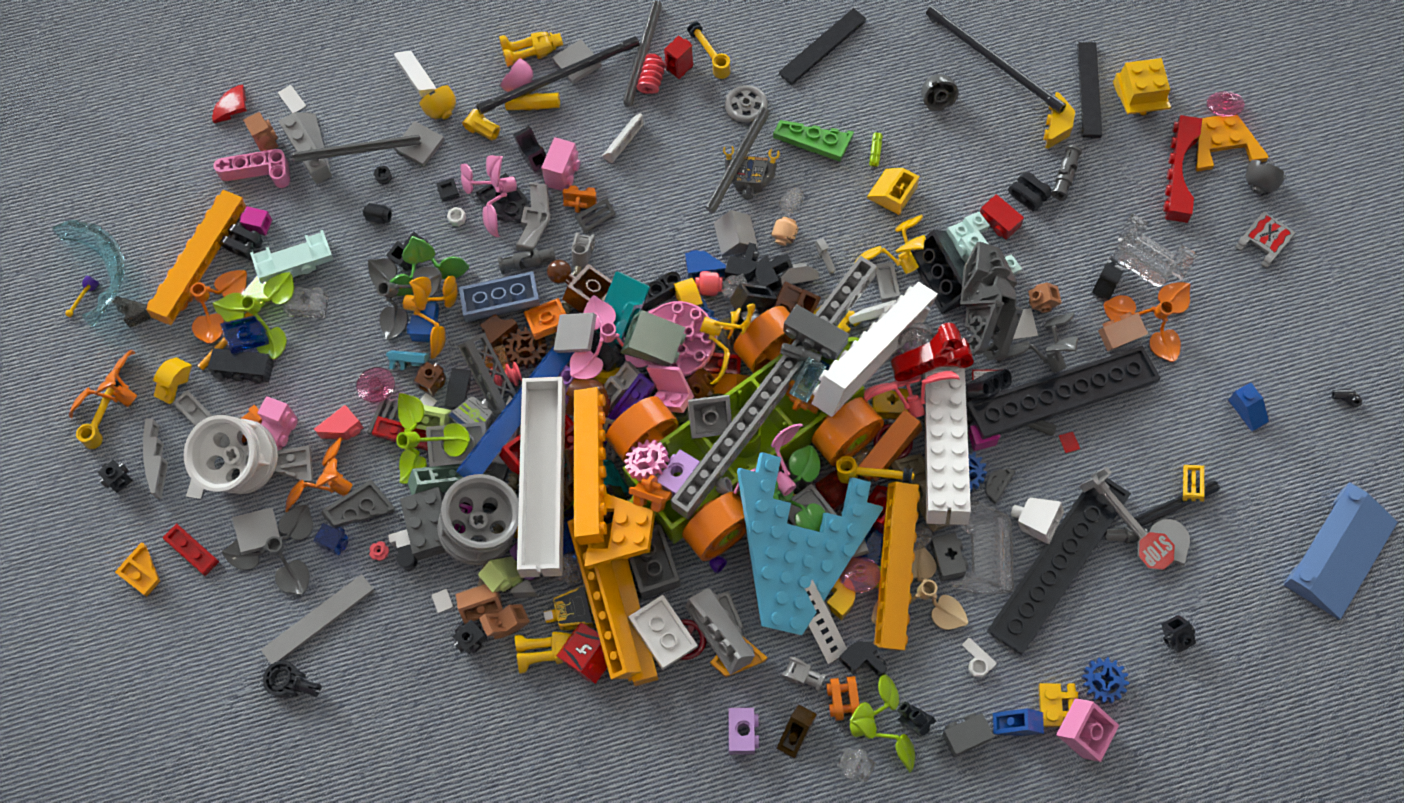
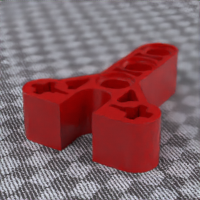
M953 323L942 324L938 328V333L929 343L895 356L891 360L894 378L897 381L909 380L938 367L957 366L958 368H967L974 363L969 343L965 338H961L960 331Z

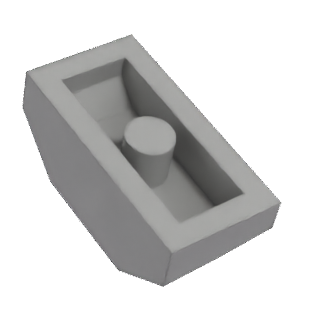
M805 263L793 264L792 268L782 273L779 281L783 285L785 281L793 284L819 279V272Z

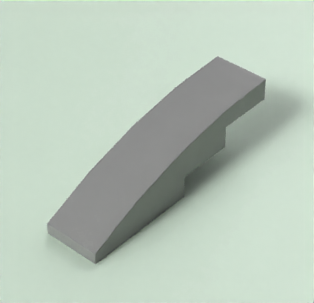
M630 361L625 362L616 375L610 376L604 384L608 398L611 399L609 411L619 402L640 373Z
M145 418L143 433L145 474L151 494L157 499H162L168 462L162 457L164 444L158 438L159 424L154 419Z

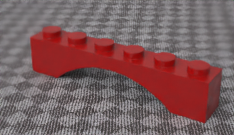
M1180 115L1178 121L1173 123L1172 133H1175V135L1172 137L1170 148H1173V153H1170L1168 164H1171V169H1168L1167 180H1169V185L1165 189V196L1168 197L1163 206V212H1166V220L1188 223L1192 216L1194 197L1184 181L1182 163L1184 155L1197 143L1201 135L1203 118Z

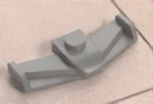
M530 182L531 207L524 206L521 226L526 228L518 243H516V250L524 252L534 250L544 229L550 223L548 185Z

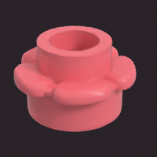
M378 541L376 544L373 543L369 549L370 557L378 561L384 560L389 553L388 546L382 541Z

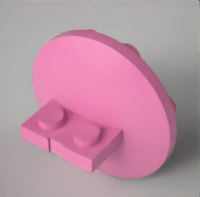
M674 301L665 303L650 312L653 315L686 327L684 331L686 338L684 343L679 345L677 351L680 352L679 358L676 363L669 367H679L684 377L694 374L709 362L714 353L716 343L708 339V334L700 332L704 318H710L704 310L692 303ZM644 360L647 365L663 366Z

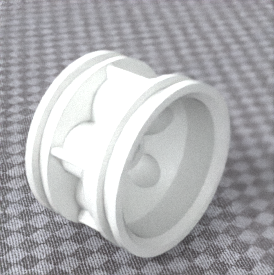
M226 415L211 416L198 423L190 432L184 447V463L189 476L198 486L214 492L248 494L260 489L272 477L278 459L276 442L266 427L252 420ZM224 434L230 440L229 446L225 448L220 443L221 437ZM243 435H245L248 442L246 446L242 443ZM221 456L225 463L217 470L214 462L217 457ZM235 469H239V470H240V475H239V477H237L235 480H233V479H232V473H233V471H234Z

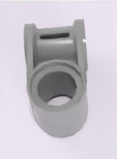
M579 232L575 233L571 248L574 266L584 267L589 263L595 246V235L586 236L580 235Z

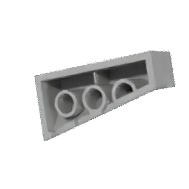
M294 112L279 120L284 133L296 152L325 148L316 114ZM328 158L302 161L315 184L332 176Z
M707 588L689 598L685 606L729 674L731 675L749 665L755 656L754 650L749 643L745 642L741 630L733 624L729 612L723 609L718 596L712 593L710 588Z

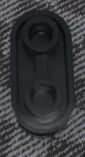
M1023 172L1018 177V182H1013L1008 188L1013 198L1032 211H1037L1043 205V202L1047 201L1052 195L1050 186L1038 180L1030 172Z
M237 223L236 225L231 224L227 230L231 236H223L219 242L227 251L251 260L250 253L253 252L255 254L252 247L259 248L263 240L258 232L253 230L250 232L244 226Z

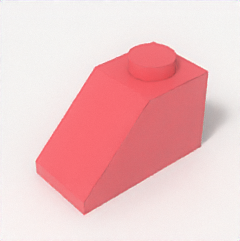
M344 405L314 428V430L321 439H339L342 437L344 440H349L351 437L357 436L361 429H363V426L349 408Z

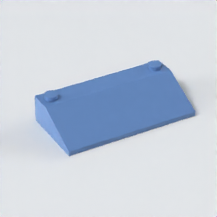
M1351 482L1338 494L1332 504L1333 509L1301 562L1292 570L1284 583V586L1338 620L1342 618L1398 523L1369 493Z

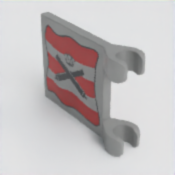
M1263 211L1248 231L1240 238L1235 247L1242 251L1247 243L1251 242L1267 253L1261 265L1268 268L1296 232Z

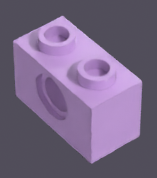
M679 450L676 455L673 454L668 462V467L661 470L663 474L657 475L658 483L662 485L661 489L672 492L671 498H673L699 465L700 461L682 450ZM676 472L682 473L678 477L672 476Z
M729 708V755L755 754V748H759V735H754V727H759L758 714H754V708ZM745 726L749 728V734L741 736L738 733L740 727Z

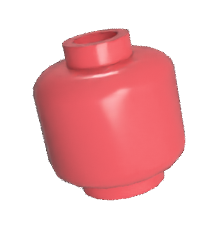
M702 271L699 277H695V284L701 296H716L718 292L722 291V277H719L717 272Z

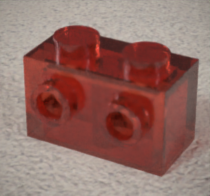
M837 469L815 484L817 491L832 509L845 501L848 484L842 483L838 479Z

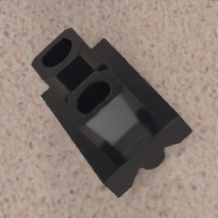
M906 701L897 709L901 715L897 719L900 724L911 729L919 736L927 734L930 731V725L936 722L933 716L912 704L910 705Z

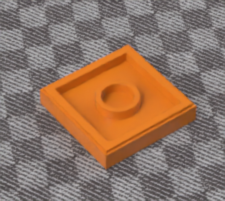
M559 298L523 312L535 340L557 332L559 316L566 314Z

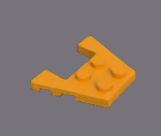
M1237 113L1202 119L1201 135L1197 141L1196 172L1213 169L1214 163L1210 152L1245 147L1249 161L1260 160L1261 162H1266L1268 160L1267 153Z
M606 494L604 496V503L606 504L607 512H614L608 549L587 548L584 564L586 569H592L595 565L602 563L606 565L616 559H627L650 552L655 512L649 508L638 506L632 502Z

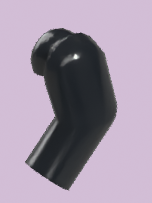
M1332 390V399H1343L1352 407L1362 405V398L1354 390Z

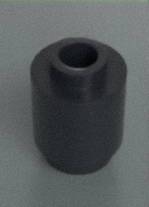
M368 203L363 209V216L366 221L385 224L391 221L392 209L386 205Z

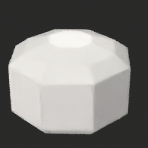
M454 207L448 211L447 218L452 226L459 227L465 223L466 214L462 208Z
M975 657L969 662L968 671L973 677L982 678L989 672V663L983 657Z

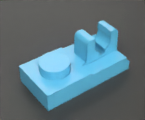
M394 350L386 353L390 360V369H395L397 361L401 365L400 370L406 369L407 362H411L412 366H423V363L429 361V353Z

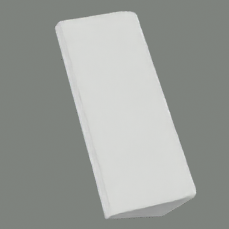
M411 51L394 53L397 63L421 98L436 89Z
M641 113L630 120L602 155V158L610 163L616 160L644 125Z

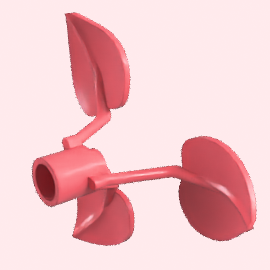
M942 371L929 375L926 379L922 380L921 398H919L918 395L912 394L910 384L921 380L919 375L906 381L895 380L891 383L871 386L864 391V398L867 402L876 395L894 389L904 404L905 409L908 410V413L917 418L925 415L923 404H925L926 384L946 379H960L953 371ZM906 385L909 393L907 401L898 390V387Z

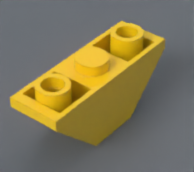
M1058 92L1055 93V97L1064 102L1066 108L1059 114L1050 106L1048 107V110H1051V114L1047 115L1046 125H1049L1048 130L1045 129L1043 140L1046 141L1045 148L1048 149L1068 138L1074 123L1075 110Z

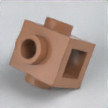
M1051 283L1038 284L1034 289L1028 291L1030 306L1032 309L1042 313L1049 312L1052 308L1062 304L1058 286Z

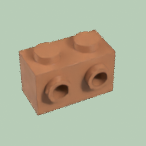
M260 112L243 119L260 151L273 150L279 147L275 141L278 137L268 119L264 120Z
M1129 312L1120 316V321L1114 322V320H1110L1102 324L1103 328L1098 330L1107 351L1148 334L1139 313L1132 315Z
M486 584L456 594L458 611L464 624L470 620H478L484 614L499 613L503 610L499 591L493 593Z

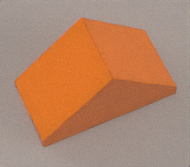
M712 374V375H713L714 379H716L719 374ZM724 374L713 388L715 391L713 394H726L750 376Z

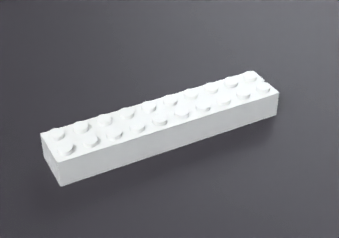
M920 282L914 287L910 286L905 295H901L896 304H892L886 314H881L877 323H872L868 332L864 331L858 342L855 340L852 343L849 351L845 350L842 353L839 361L835 360L828 371H823L819 378L821 383L813 392L815 397L812 404L833 417L925 322L938 294Z
M957 366L938 367L923 373V380L929 375L942 371H953L959 376L960 380L946 379L925 385L927 524H945L947 510H951L950 524L968 525L971 506L965 368H958Z
M562 377L522 378L517 571L521 577H540V573L544 577L563 576L565 384Z

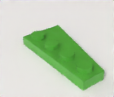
M783 120L779 121L773 132V138L839 162L854 135V131L845 133L839 132V129L835 128L825 130L820 129V126L806 127L802 123Z

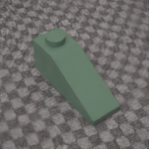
M461 464L412 469L408 480L411 495L437 487L440 488L442 493L448 491L455 482L463 478L456 472Z

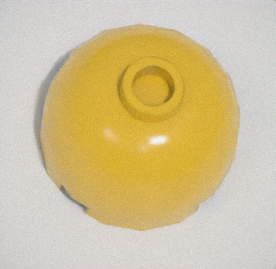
M448 85L436 88L434 94L430 96L428 93L419 102L423 112L430 118H443L445 120L452 115V111L456 106V97Z

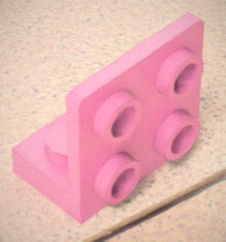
M648 365L646 369L658 390L654 396L659 397L671 412L683 413L688 407V400H692L694 395L679 367Z

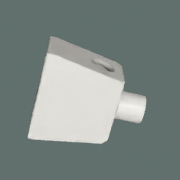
M1029 498L1025 507L1014 505L1011 511L1012 517L1019 518L1018 523L1023 532L1047 544H1050L1064 514L1061 502Z

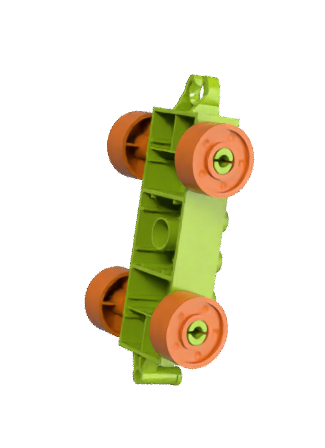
M784 306L771 308L759 315L750 323L743 335L740 333L734 343L733 349L754 374L725 394L729 395L731 421H733L783 355L780 353L783 343L792 345L795 339L789 338L783 332V324L790 314ZM849 337L848 343L846 344V346L844 347V349L842 350V352L836 360L839 361V358L842 355V353L845 350L849 351V348L852 345V343L855 340L858 342L859 338ZM821 356L819 365L816 366L809 363L796 381L802 377L809 383L807 389L813 392L821 383L819 381L821 374L824 370H829L834 360ZM864 386L833 417L820 409L816 414L808 409L805 411L801 407L795 411L792 409L794 403L785 394L721 478L728 477L734 491L739 482L737 469H755L759 453L762 452L777 456L775 447L772 448L771 446L772 441L783 429L794 424H802L803 426L799 428L790 442L780 447V454L784 463L794 451L813 443L832 466H836L838 459L841 457H853L867 446L882 429L884 420L865 401ZM652 396L637 402L623 412L608 429L606 441L623 462L629 459L626 454L633 452L632 446L637 448L638 442H641L643 445L646 440H649L650 443L653 440H656L657 443L661 442L669 453L667 455L669 459L673 454L676 455L679 450H682L701 462L721 435L692 439L690 421L688 420L677 428L679 422L659 397ZM624 466L623 472L627 486L629 488L635 487L639 481L636 478L633 479ZM676 472L672 476L678 477L682 473ZM714 486L689 520L672 509L671 499L666 501L662 511L655 512L654 520L658 525L661 524L663 531L673 544L684 538L702 561L711 560L727 551L747 533L740 491L736 494L732 491L722 495L716 491L717 487ZM647 500V504L643 507L650 509L651 501Z

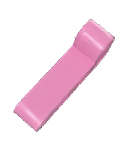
M279 149L220 158L214 162L213 166L223 181L270 175L274 184L279 188H284L290 183L289 162L283 151Z

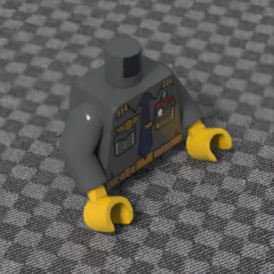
M733 146L731 154H727L725 147L723 148V153L726 155L725 171L732 160ZM772 149L769 150L768 156L771 158L770 161L769 158L745 157L732 181V184H735L736 190L742 191L744 199H752L753 192H761L763 187L773 180L777 167L776 159L780 157L779 150L776 157H772Z

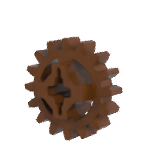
M527 327L522 332L518 328L517 334L511 333L512 339L506 340L508 344L505 346L507 357L511 358L512 364L517 362L519 368L522 364L526 368H528L529 364L535 367V362H541V356H546L544 351L547 350L545 337L535 340L532 331H528Z

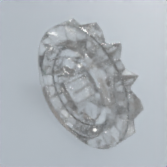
M923 523L919 526L915 524V531L919 538H916L913 551L925 547L932 538L930 527L925 526Z

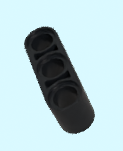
M668 272L647 284L650 286L641 310L647 312L675 296V287L669 283L681 282L680 275L677 272ZM654 291H660L659 294H653Z
M1007 369L991 371L968 382L966 385L967 397L973 400L993 396L1011 385V373Z

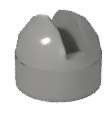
M728 477L719 479L715 484L717 487L716 491L719 494L723 495L733 491L732 483Z

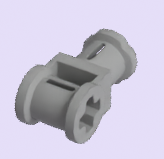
M790 656L787 669L781 676L792 683L802 686L806 683L815 687L816 691H820L826 674L823 673L821 675L812 671L810 665L796 657Z

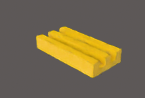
M1183 465V501H1187V498H1189L1191 501L1200 499V502H1204V466ZM1188 470H1191V493H1187ZM1196 470H1200V493H1196Z

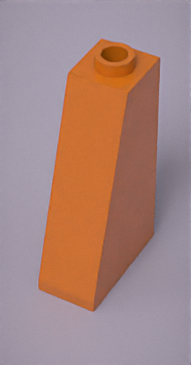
M904 410L861 462L859 467L887 470L923 430L921 422ZM863 476L869 481L871 479L877 481L880 478L872 476Z

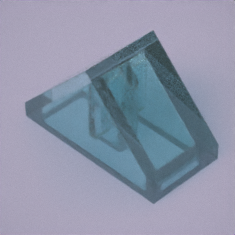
M808 357L789 394L808 403L813 396L815 388L821 382L819 378L823 371L826 370V366Z

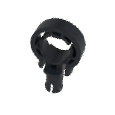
M287 661L274 662L267 668L263 676L264 688L275 697L284 698L290 695L297 697L298 693L291 691V689L312 695L313 697H317L320 694L316 690L321 691V684L300 678H305L306 674L300 672L296 666ZM281 669L288 671L287 682L280 688L275 687L274 680L277 674L281 672Z

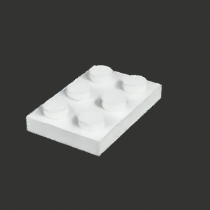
M661 595L628 616V620L662 670L698 646L664 595Z

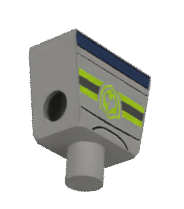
M473 396L448 414L452 423L486 422L487 430L495 420V416L490 410L491 408L486 399L484 398L480 402Z

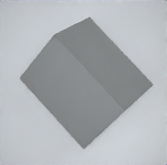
M731 210L714 222L721 256L746 252L749 242L756 244V250L758 249L750 215Z
M729 395L688 400L692 439L723 434L732 422Z

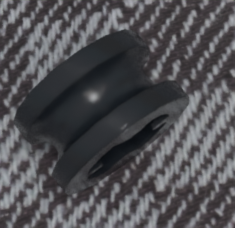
M382 165L375 169L374 176L378 183L387 184L391 181L392 174L387 166ZM386 173V176L382 177V175L380 176V174Z

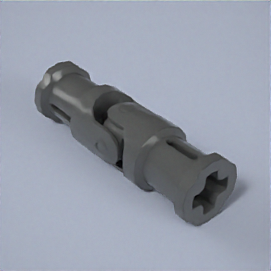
M1075 145L1066 147V155L1062 159L1061 168L1055 180L1056 185L1052 190L1051 196L1057 200H1065L1068 197L1067 191L1072 185L1078 167L1077 161L1082 154V149Z
M553 246L549 249H535L515 253L509 257H498L501 273L511 269L520 270L540 266L541 263L556 260Z

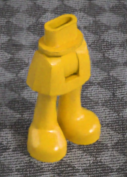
M532 33L530 37L516 42L509 41L504 35L499 36L507 67L515 64L519 58L523 60L536 55L537 59H540L556 50V47L563 46L560 33Z
M552 632V637L536 639L515 635L519 674L526 673L529 665L538 662L555 661L556 664L564 663L556 655L571 634ZM551 647L552 649L543 652L523 653L537 648Z

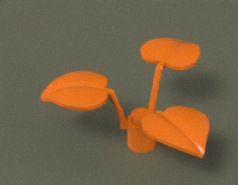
M235 270L220 275L214 282L217 290L211 289L210 286L206 287L201 282L194 283L191 286V295L181 311L188 307V302H192L193 298L201 303L206 316H199L192 323V331L199 340L207 344L214 343L221 337L225 328L224 320L220 314L214 313L209 315L205 304L210 297L209 292L217 295L222 293L223 297L231 293L243 295L247 286V272L245 270Z
M1177 282L1164 286L1158 293L1160 303L1156 307L1153 306L1150 309L1137 312L1139 315L1154 312L1158 319L1163 320L1160 332H1156L1150 337L1149 346L1156 356L1169 362H1174L1178 358L1181 342L1174 330L1168 329L1164 331V327L1168 321V316L1172 313H1182L1189 307L1190 283ZM1119 295L1105 301L1104 310L1110 320L1117 322L1121 320L1120 316L1129 312L1132 315L1136 314V304L1129 296Z
M128 351L116 363L113 370L106 376L105 381L99 385L96 391L88 387L75 399L69 412L71 419L73 418L74 410L90 394L113 400L116 403L119 401L126 407L131 405L137 395L128 389L129 386L119 377V372L128 356L136 354L135 351ZM115 378L118 380V382H119L122 386H120V385H119L118 387H115V386H114V385H116ZM110 387L114 390L112 395L115 397L100 392Z
M342 437L326 451L322 460V465L325 468L316 484L304 482L301 479L291 489L286 500V512L298 500L303 489L307 486L331 493L335 491L343 497L349 493L353 484L344 479L343 475L336 470L337 459L334 458L339 450L341 441L344 440ZM328 482V485H329L330 487H326V486H322V485H324V484H326V483Z

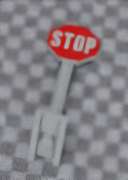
M1108 467L1092 474L1090 480L1079 485L1083 492L1095 488L1099 494H1102L1138 536L1137 557L1146 568L1164 570L1174 561L1175 545L1167 535L1155 532L1146 533L1111 492L1108 484L1105 482L1112 474Z

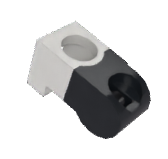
M407 529L389 534L390 543L394 547L397 546L398 564L407 571L415 569L418 560L412 554Z

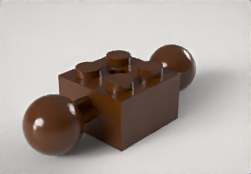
M554 260L547 268L548 278L553 283L568 284L562 300L581 313H584L585 307L593 295L604 301L612 282L611 279L589 264L576 277L571 274V267L564 260Z

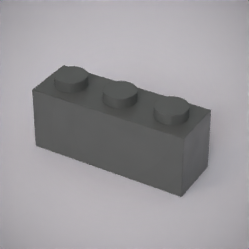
M797 304L783 324V332L789 338H796L805 347L819 351L827 359L831 358L835 361L848 343L849 333Z

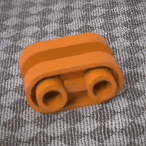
M855 676L846 677L845 684H839L838 678L830 679V683L826 684L827 696L832 697V704H829L830 717H834L835 721L844 720V713H851L852 717L856 708L860 705ZM842 692H848L849 704L842 705Z

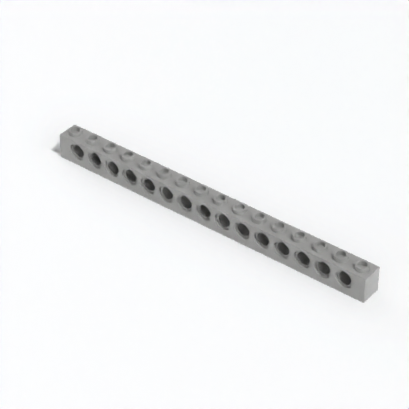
M860 256L815 315L837 327L875 278L877 266ZM795 339V341L792 343V345L796 347H805L802 344V342L797 339ZM807 347L804 348V349H806V350H809V351H812V352H815V353L818 352L817 350H815V349H813V348H812V349H809V348H807ZM785 355L782 356L671 499L673 510L688 520L691 518L714 488L716 482L724 475L786 394L791 380L796 381L809 363L804 361L798 362L797 359Z

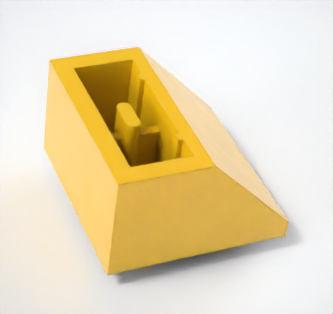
M905 168L885 169L868 194L867 199L900 215L916 191L920 176Z

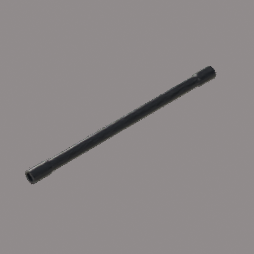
M931 6L926 11L928 17L944 26L1037 95L1060 114L1065 110L1066 104L1060 99L1048 93L945 17L935 7Z
M636 36L631 37L618 45L500 96L476 105L477 110L482 115L511 100L617 54L636 48L640 45L639 40Z

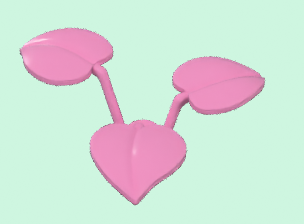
M490 155L486 158V170L490 181L472 180L473 173L471 168L467 164H461V183L467 194L472 193L473 185L492 184L496 192L501 193L487 202V206L483 207L482 213L487 231L495 237H500L498 234L497 214L492 204L500 198L506 197L507 192L516 191L517 184L514 177L500 179L503 156Z
M595 295L588 301L584 313H595L597 315L594 330L600 328V340L594 355L591 351L575 352L570 359V375L575 379H591L599 375L603 368V361L597 356L603 342L609 343L617 339L621 347L624 344L619 334L616 333V326L613 324L616 318L614 309ZM625 355L626 362L630 361L636 368L647 366L644 360Z
M794 424L783 429L771 444L772 448L775 447L777 456L781 457L777 482L778 490L784 496L790 494L797 485L789 477L791 474L787 470L780 454V447L792 440L799 428L803 426L802 424ZM739 482L733 491L734 494L740 491Z

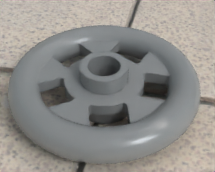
M743 85L729 92L725 99V109L727 114L735 121L751 123L759 112L758 109H754L755 103L761 104L760 108H767L768 101L765 94L759 88ZM741 93L743 96L737 99L736 96ZM752 93L756 95L755 99L749 96V94ZM737 104L739 109L733 110L732 105ZM742 112H751V115L743 116Z

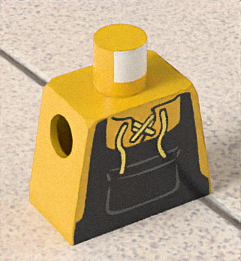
M584 586L555 597L553 599L555 609L544 611L546 624L558 621L559 627L563 631L575 630L580 622L590 628H594Z

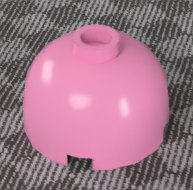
M519 58L511 67L512 70L509 74H506L500 87L504 91L509 92L530 83L533 79L531 66Z

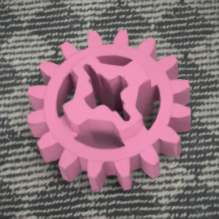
M646 440L643 445L641 442H638L637 448L632 446L633 452L627 453L626 455L629 459L624 460L627 465L625 466L627 472L633 479L636 478L640 482L642 478L648 479L651 475L656 476L657 473L662 475L661 469L668 467L665 462H669L670 459L667 456L669 453L661 442L657 443L656 440H653L650 443L649 440Z

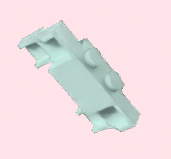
M980 212L965 217L961 223L948 227L946 230L965 263L977 242L981 241L988 244L981 233L988 230L990 225ZM1012 254L1006 256L1005 259L1013 274L1020 273L1022 268Z
M320 230L321 233L309 237L305 235L306 243L274 253L270 252L269 247L265 251L255 254L251 252L250 254L260 284L281 273L290 272L293 277L309 274L317 270V265L333 261L323 230Z

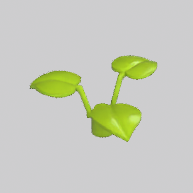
M290 272L278 274L265 283L263 293L267 298L257 297L255 299L251 295L244 296L240 293H231L213 302L216 312L222 316L223 320L231 324L243 321L245 317L244 312L253 314L267 331L258 335L255 344L259 353L269 354L273 360L277 359L285 350L287 343L286 334L279 327H274L270 330L258 315V312L261 309V301L269 302L272 299L275 304L281 305L292 298L294 283Z
M399 393L398 415L400 423L406 428L396 438L397 445L400 448H405L399 460V483L406 484L412 469L427 467L425 458L419 456L420 452L413 447H416L423 441H444L443 447L445 452L449 456L457 457L462 455L468 448L470 436L462 425L451 423L444 427V437L420 438L416 432L411 431L417 428L418 422L423 420L424 405L417 397Z
M884 674L878 682L879 694L885 702L884 705L873 712L872 707L867 702L861 703L850 719V730L854 737L865 735L868 739L874 737L895 739L897 741L895 744L897 754L910 773L915 763V749L911 739L906 734L898 736L876 733L877 728L874 716L888 707L891 710H896L899 705L898 690L892 679Z

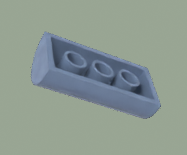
M533 271L459 287L465 322L489 318L493 314L498 316L541 305Z

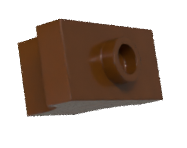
M493 314L480 325L482 332L486 334L494 351L501 345H505L507 343L506 340L511 338V333L516 334L518 329L517 322L513 318L502 320L496 314Z

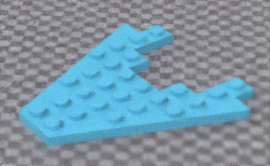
M762 452L759 453L755 472L743 468L737 469L761 626L802 635L817 613L805 588L810 586L813 579L823 601L826 599L880 515L883 506L867 502L871 482L849 478L842 516L823 513L820 532L787 524L791 503L773 498L781 457Z

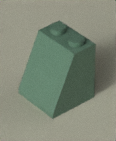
M641 310L632 318L620 353L669 367L676 363L679 358L680 352L677 351L679 345H682L686 338V334H684L686 327Z

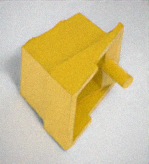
M1162 58L1127 62L1121 72L1116 73L1113 85L1127 115L1136 113L1146 115L1147 112L1171 109L1168 100L1170 86Z

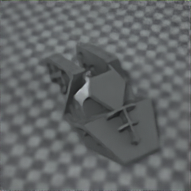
M981 241L975 244L964 266L960 305L967 306L965 328L974 333L969 341H967L972 355L983 354L987 356V360L1001 361L1008 354L1023 308L1016 306V291L1014 288L1018 282L1001 249ZM990 339H993V343H991L990 347H988Z

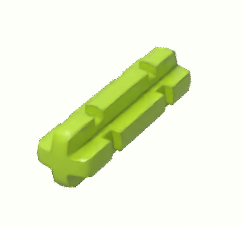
M873 133L870 166H879L882 133Z

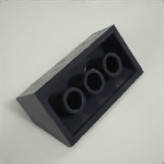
M933 229L925 236L924 249L911 250V253L919 266L917 271L924 284L938 294L934 302L940 313L944 314L963 306L960 305L965 264L947 232Z

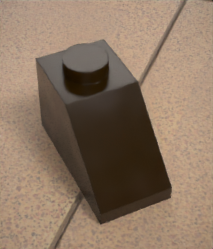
M798 704L786 725L776 749L795 759L817 714Z

